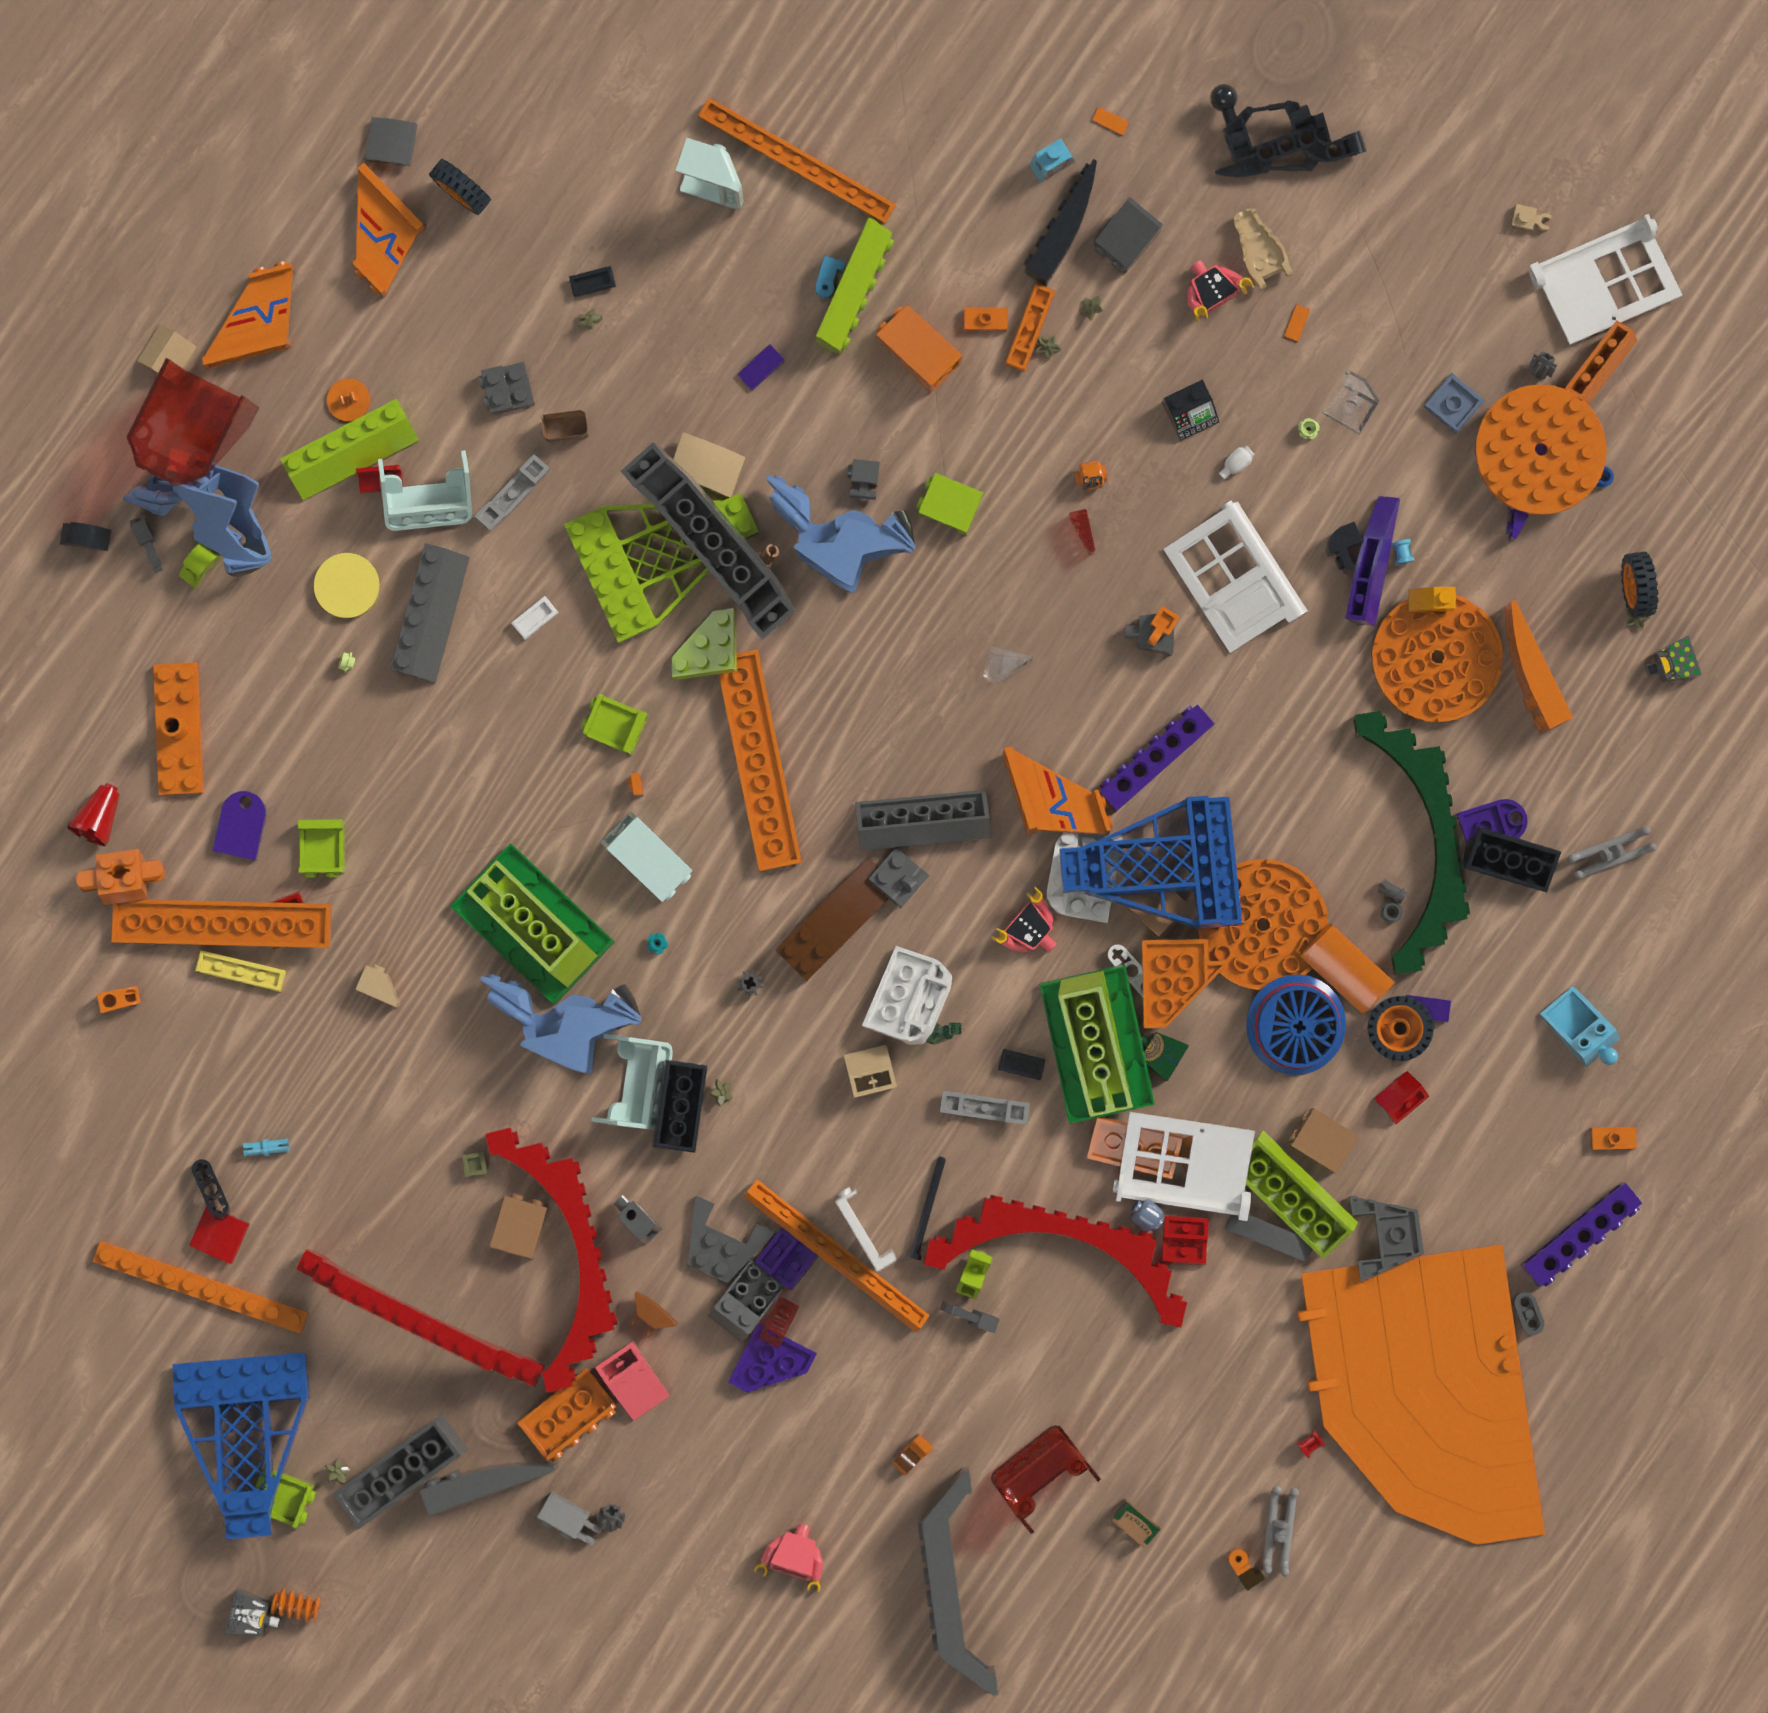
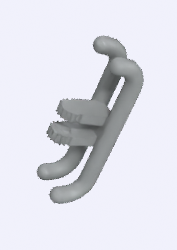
M1643 827L1569 855L1568 861L1570 863L1600 853L1603 860L1576 871L1574 877L1581 879L1654 852L1657 848L1654 843L1626 853L1622 844L1648 835L1650 828Z
M1274 1486L1270 1495L1263 1553V1572L1265 1574L1272 1572L1274 1541L1283 1542L1280 1572L1282 1576H1288L1290 1573L1289 1559L1296 1500L1299 1490L1297 1488L1290 1489L1285 1521L1276 1520L1281 1487Z

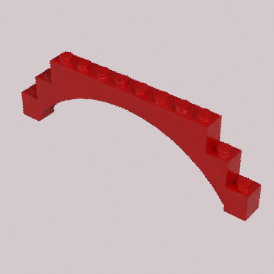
M511 1127L486 1133L485 1136L490 1155H499L515 1163L534 1177L552 1196L570 1227L577 1249L580 1269L578 1306L567 1340L550 1367L542 1371L547 1393L574 1386L573 1381L577 1380L574 1368H569V1364L594 1358L593 1353H597L595 1341L590 1340L589 1336L615 1330L614 1325H618L616 1314L611 1312L609 1304L613 1303L610 1290L605 1291L604 1282H607L605 1269H600L599 1260H602L600 1248H595L593 1239L597 1238L595 1227L590 1226L588 1220L589 1217H592L589 1204L585 1205L583 1196L587 1195L585 1185L580 1183L578 1175L582 1174L579 1161L574 1162L572 1157L548 1163L547 1160L551 1159L548 1146L544 1147L542 1142L517 1148L516 1145L520 1144L517 1131L513 1132Z
M990 1194V1198H984L979 1223L975 1222L974 1217L963 1215L962 1219L957 1218L951 1243L947 1242L948 1238L935 1235L934 1239H929L923 1264L943 1270L946 1269V1265L970 1248L993 1238L1026 1232L1052 1233L1087 1242L1115 1258L1133 1274L1151 1298L1159 1314V1323L1182 1327L1187 1302L1183 1300L1181 1295L1170 1293V1297L1166 1296L1172 1271L1167 1269L1168 1265L1155 1262L1154 1266L1151 1265L1157 1242L1156 1239L1152 1238L1153 1234L1140 1231L1139 1235L1131 1233L1130 1228L1118 1226V1230L1109 1228L1110 1223L1097 1221L1096 1224L1088 1223L1089 1218L1077 1215L1075 1219L1066 1217L1067 1213L1054 1210V1214L1045 1212V1207L1033 1205L1031 1209L1024 1207V1202L1011 1200L1010 1204L1002 1202L1003 1197Z
M310 1248L305 1250L296 1270L312 1277V1281L328 1288L329 1293L487 1371L492 1369L510 1379L514 1377L534 1387L546 1366L535 1359L498 1346L439 1320L369 1284L337 1265L328 1257Z

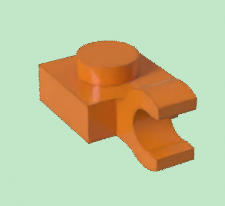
M1161 606L1150 624L1155 630L1147 643L1155 646L1162 634L1169 636L1180 616Z

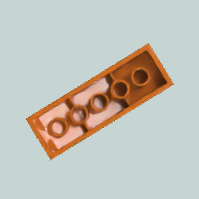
M1513 600L1504 607L1509 652L1517 680L1525 697L1523 698V703L1528 711L1531 710L1534 716L1532 721L1536 729L1544 733L1572 719L1573 716L1516 600Z

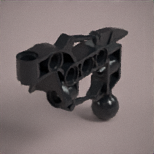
M1219 84L1211 92V104L1216 110L1222 112L1226 127L1222 131L1233 161L1232 165L1216 170L1214 172L1216 175L1249 177L1262 173L1265 174L1269 171L1310 172L1319 162H1334L1367 151L1360 131L1331 141L1323 112L1311 115L1307 104L1300 106L1298 102L1288 100L1283 103L1269 104L1268 106L1257 108L1248 106L1237 116L1234 106L1237 103L1238 97L1237 92L1231 85ZM1285 109L1292 126V133L1252 146L1245 124L1253 112ZM1303 132L1311 134L1312 141L1310 144H1304L1301 141V134ZM1283 139H1287L1291 143V149L1287 152L1280 148V143ZM1332 145L1337 146L1339 149V155L1336 158L1331 157L1328 153V149ZM1262 147L1270 149L1271 155L1268 159L1260 156L1259 152ZM1298 151H1302L1307 156L1305 164L1271 167L1273 160Z

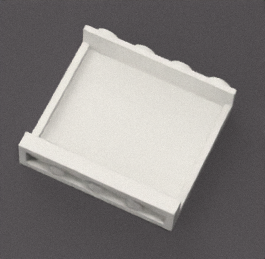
M848 1187L838 1193L837 1196L839 1198L836 1199V1203L874 1267L879 1271L896 1261V1255L892 1249L881 1255L878 1254L846 1200L857 1193L856 1188L851 1190Z

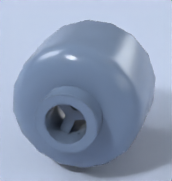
M1149 1199L1142 1202L1137 1201L1131 1208L1133 1212L1131 1221L1144 1232L1156 1231L1164 1221L1162 1217L1163 1210Z

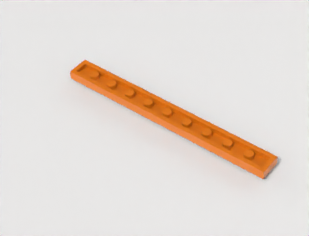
M711 98L707 99L698 115V118L884 225L896 207V204Z
M758 1179L743 1196L914 1332L917 1333L930 1316Z
M104 1241L99 1242L93 1259L94 1263L300 1334L303 1331L309 1312Z

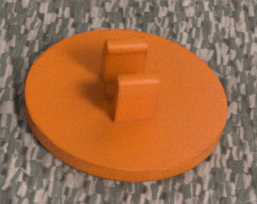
M351 378L342 379L334 383L329 389L327 406L332 415L337 419L352 422L367 413L370 407V394L365 385L360 381Z

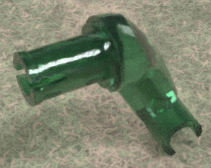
M936 1022L933 1032L926 1042L936 1045L952 1039L954 1035H961L962 1023L948 1022V1025L941 1026Z

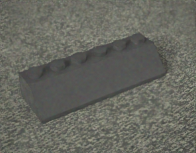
M427 543L424 544L391 665L393 672L436 683L470 557L446 548Z
M986 790L855 802L860 850L991 838Z

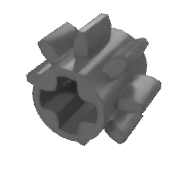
M1541 352L1539 356L1534 354L1529 364V367L1532 368V375L1539 379H1545L1546 376L1552 377L1557 367V364L1554 363L1555 358L1546 352Z
M754 970L751 972V975H747L743 971L744 978L737 979L742 984L738 991L746 990V997L749 995V992H753L757 996L756 989L763 988L758 983L762 976L754 977ZM752 977L756 986L748 990L744 981Z
M609 1504L605 1508H600L597 1523H602V1530L613 1532L617 1528H622L625 1513H620V1506Z

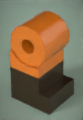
M1234 1548L1229 1552L1228 1561L1247 1591L1265 1580L1260 1570L1254 1573L1248 1563V1556L1243 1549Z

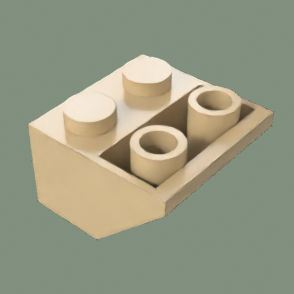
M887 1045L844 1055L854 1098L897 1087Z

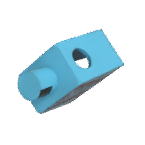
M1058 139L1037 152L1030 161L1029 166L1041 183L1074 163L1075 160L1062 139Z

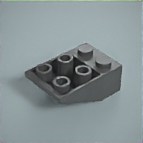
M751 1259L709 1313L708 1317L743 1343L785 1288V1285Z

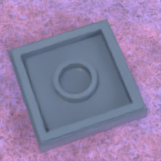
M1451 373L1423 407L1452 432L1457 434L1485 400Z

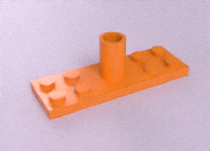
M198 663L154 664L159 795L204 793ZM178 722V730L172 733V726Z

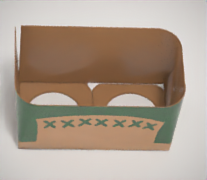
M582 410L543 414V417L541 416L543 435L547 442L588 437L586 414ZM574 420H581L585 425V430L580 435H575L570 431V424ZM552 423H560L562 425L563 434L560 437L554 438L549 435L548 428Z
M1127 1499L1123 1500L1111 1517V1521L1143 1548L1161 1530L1154 1521Z

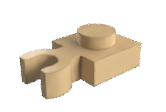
M1516 204L1511 227L1532 231L1533 227L1537 226L1539 230L1547 231L1549 226L1543 225L1542 219L1550 220L1551 215L1548 213L1536 215L1537 208Z

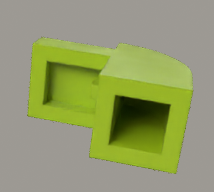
M199 543L183 561L182 564L184 566L178 575L195 589L201 584L207 572L219 564L223 556Z
M972 1249L955 1292L976 1300L993 1257L982 1251Z

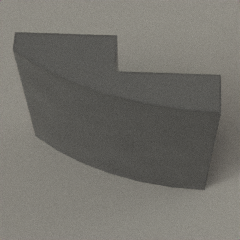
M371 117L365 160L398 166H411L417 123Z

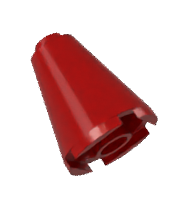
M109 783L100 785L69 821L67 829L78 837L82 835L87 838V841L105 847L110 839L120 794L117 792L118 788Z

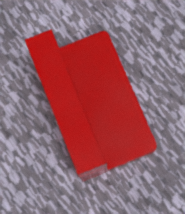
M400 465L383 466L384 475L398 476L402 480V486L404 487L403 473ZM378 466L356 468L360 494L381 492Z
M1406 1071L1377 1095L1375 1101L1397 1125L1429 1098V1095L1422 1084Z

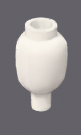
M1247 445L1244 448H1237L1226 459L1225 468L1219 474L1225 480L1230 474L1242 472L1251 464L1252 457L1255 454Z

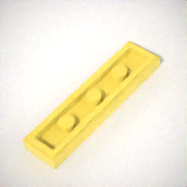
M200 950L195 972L282 992L286 975L285 970Z

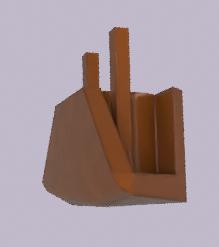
M638 1291L634 1293L635 1313H637V1316L631 1322V1325H634L640 1317L652 1327L646 1334L647 1337L651 1335L654 1329L658 1330L659 1328L678 1325V1322L669 1312L651 1298Z

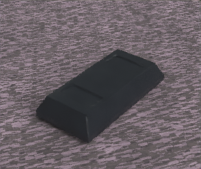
M611 266L569 276L574 298L616 287Z
M1003 1049L998 1070L1041 1080L1046 1059Z

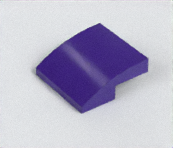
M782 1227L755 1262L787 1288L793 1290L819 1256Z

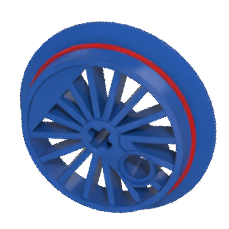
M1287 975L1265 985L1254 997L1246 1019L1247 1038L1255 1055L1269 1068L1289 1075L1307 1074L1325 1066L1339 1051L1346 1030L1345 1012L1338 996L1322 981L1306 975ZM1294 990H1301L1298 1011L1293 993ZM1307 991L1314 992L1315 995L1304 1011ZM1287 992L1289 995L1292 1013L1285 1005L1283 1000L1280 998L1282 994H1285ZM1321 996L1326 1003L1310 1014ZM1277 1001L1288 1017L1276 1010ZM1330 1008L1332 1015L1322 1018H1315L1323 1011ZM1275 1015L1285 1020V1022L1274 1020ZM1299 1021V1023L1304 1025L1306 1028L1299 1027L1295 1029L1293 1026L1294 1024H1298ZM1334 1021L1333 1029L1330 1028L1327 1022ZM1323 1024V1032L1316 1035L1314 1032L1315 1026ZM1273 1025L1284 1026L1273 1030ZM1283 1033L1281 1036H1279L1277 1039L1271 1042L1272 1035ZM1330 1033H1331V1034H1332V1037H1331L1330 1042H1327L1326 1040H1324V1039L1328 1038L1329 1035H1330ZM1287 1038L1279 1053L1275 1056L1271 1049ZM1310 1038L1316 1039L1327 1047L1320 1053ZM1304 1039L1316 1055V1057L1310 1060L1308 1059ZM1292 1043L1290 1061L1282 1060ZM1298 1043L1300 1044L1304 1062H1295Z

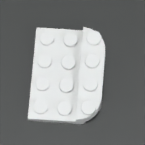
M1063 832L1057 839L1046 890L1047 901L1056 913L1108 923L1111 902L1086 895L1084 892L1063 893L1059 855L1060 848L1083 847L1091 842L1105 838L1104 835ZM1119 837L1115 840H1123V837ZM1113 849L1107 857L1117 864L1120 853ZM1105 861L1107 876L1113 867ZM1117 870L1109 877L1113 882H1115ZM1107 882V887H1108V888H1113V886H1111V885Z
M896 946L862 1026L901 1040L905 1044H924L933 1032L951 989V973L941 962L934 958Z

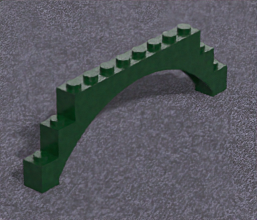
M1381 711L1356 714L1353 716L1356 738H1364L1393 759L1415 786L1429 817L1435 851L1434 877L1425 910L1409 938L1397 952L1390 953L1394 975L1421 971L1422 966H1425V958L1419 949L1445 945L1444 940H1447L1448 937L1446 927H1442V923L1468 919L1467 915H1470L1469 903L1465 902L1464 893L1467 892L1465 880H1461L1460 874L1463 871V864L1461 858L1458 859L1457 850L1460 849L1458 837H1454L1453 831L1456 828L1455 816H1451L1450 807L1453 806L1452 796L1447 793L1446 785H1449V776L1447 772L1444 773L1443 764L1446 763L1445 753L1441 751L1440 746L1414 750L1416 736L1415 733H1411V728L1385 732L1387 720L1385 715L1382 716Z

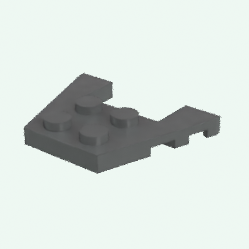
M696 1196L688 1265L728 1283L769 1240L775 1231L756 1223L748 1243H743L707 1226L706 1222L714 1207V1203Z
M1349 1196L1352 1217L1374 1215L1380 1259L1357 1262L1360 1282L1424 1254L1418 1210L1385 1204L1376 1200L1358 1198V1196Z

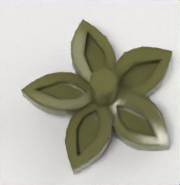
M1096 296L1092 300L1085 298L1084 304L1087 307L1079 313L1082 315L1088 314V319L1092 321L1095 313L1099 314L1103 311L1099 306L1101 304V297Z
M592 309L587 315L578 314L581 322L577 326L581 328L587 325L589 329H593L594 323H599L603 318Z
M1055 335L1050 336L1048 341L1044 337H1038L1039 343L1042 346L1038 347L1035 353L1041 354L1045 352V357L1049 361L1053 352L1057 353L1062 350L1059 345L1054 344Z
M1626 609L1627 615H1628L1629 617H1631L1630 614H1629V612H1628V609ZM1651 616L1631 617L1627 621L1626 626L1636 624V627L1642 630L1644 627L1643 621H1647Z
M716 1079V1089L711 1090L709 1094L715 1096L717 1105L721 1106L725 1100H732V1095L727 1092L731 1083L722 1085L720 1080Z
M340 1458L335 1462L334 1466L330 1464L325 1465L326 1470L331 1473L328 1476V1482L336 1479L338 1483L344 1485L345 1475L351 1469L342 1467Z

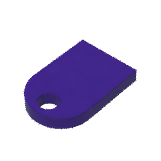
M239 791L233 793L225 800L212 851L257 861L267 814L265 804L260 797L248 791ZM249 796L252 799V805L244 809L241 806V800L243 797Z
M1510 799L1497 800L1456 813L1466 844L1476 826L1520 838L1527 828L1528 820L1524 808L1516 801ZM1512 812H1518L1521 815L1520 823L1514 824L1510 821V814Z

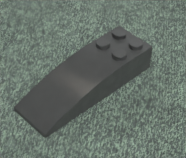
M441 1414L342 1486L333 1495L359 1530L468 1449L444 1415Z
M514 1462L485 1466L463 1473L459 1469L448 1473L443 1480L436 1477L426 1481L420 1492L429 1516L555 1472L559 1466L558 1463Z

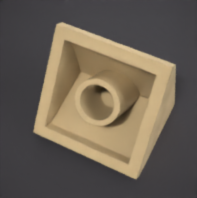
M159 325L137 362L175 384L197 347L175 331Z

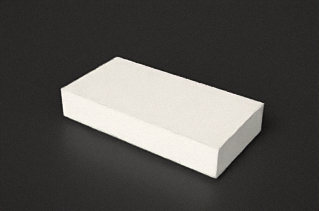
M544 596L511 624L526 641L557 616L559 612Z

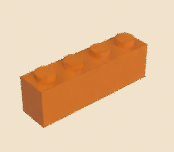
M1616 320L1565 389L1576 394L1577 398L1581 401L1584 400L1589 405L1637 342L1635 331Z

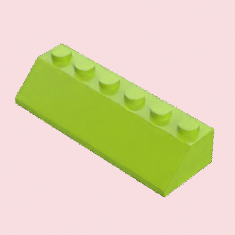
M868 218L816 335V345L839 355L842 350L846 351L850 344L851 338H848L851 330H856L860 321L857 316L860 310H865L869 300L866 298L868 291L872 292L877 283V279H874L876 273L883 270L886 262L883 259L886 251L890 253L895 240H892L893 233L872 218Z
M396 398L280 458L301 498L305 501L355 475L356 468L371 467L378 463V459L384 460L419 442V439Z
M1264 1130L1253 1139L1246 1185L1324 1259L1354 1231L1358 1222Z

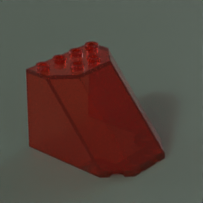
M166 358L126 436L136 467L147 470L150 474L162 480H167L176 487L204 478L247 431L259 407L242 395L238 397L184 370L172 360Z

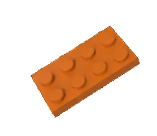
M588 1367L576 1376L577 1381H573L574 1386L558 1390L517 1422L543 1455L546 1462L550 1459L552 1462L556 1461L563 1455L562 1449L566 1446L572 1448L581 1441L579 1438L584 1432L590 1434L598 1427L596 1423L600 1419L604 1418L606 1421L616 1413L613 1409L617 1404Z

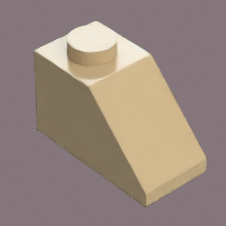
M374 963L372 967L366 965L356 990L394 1007H399L400 1002L390 976L384 973L385 968Z

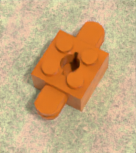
M133 849L95 855L96 869L80 871L76 876V882L82 892L98 891V896L102 903L109 905L148 899L147 883L164 880L166 870L160 860L145 861L141 851Z

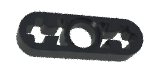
M197 1160L192 1165V1173L206 1205L215 1219H225L230 1213V1206L215 1172L207 1160ZM203 1165L204 1168H207L205 1172L210 1179L204 1180L200 1172L197 1173L199 1166ZM209 1184L217 1186V1191L213 1195L205 1193V1188ZM218 1199L220 1205L225 1206L223 1213L214 1212L217 1207L213 1200Z

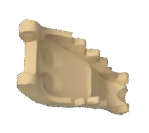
M1255 208L1238 212L1234 216L1233 221L1239 234L1243 260L1250 277L1261 290L1266 287L1264 279L1283 271L1286 277L1293 275L1294 273L1290 267L1283 244L1272 234V231L1266 224L1262 223Z

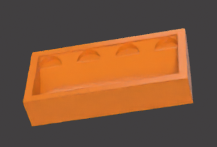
M1329 923L1299 955L1361 1014L1370 1009L1395 984L1391 978L1334 925Z

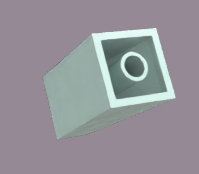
M631 811L600 842L662 902L665 899L669 900L676 893L675 888L680 883L682 885L686 883L691 877L690 873L693 870Z

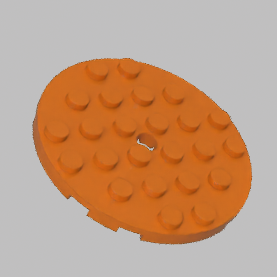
M1528 385L1504 395L1485 414L1475 440L1478 472L1491 494L1504 505L1530 515L1560 513L1572 508L1585 499L1597 485L1606 463V438L1601 422L1595 412L1584 400L1581 401L1577 398L1576 394L1553 385ZM1536 445H1545L1546 454L1538 455L1535 452Z
M1456 595V609L1452 612H1408V599L1403 601L1385 617L1374 638L1372 669L1381 692L1395 708L1417 720L1441 723L1454 721L1471 714L1488 700L1496 688L1502 673L1503 647L1493 621L1481 608L1459 595ZM1438 651L1443 655L1441 663H1435L1432 660L1433 652Z
M1257 859L1236 864L1242 926L1197 929L1198 939H1208L1209 961H1227V965L1219 974L1231 983L1253 990H1261L1271 981L1283 976L1306 975L1312 967L1299 955L1328 924L1326 904L1315 884L1302 871L1281 861ZM1261 918L1266 919L1269 923V927L1265 931H1260L1257 928V921Z

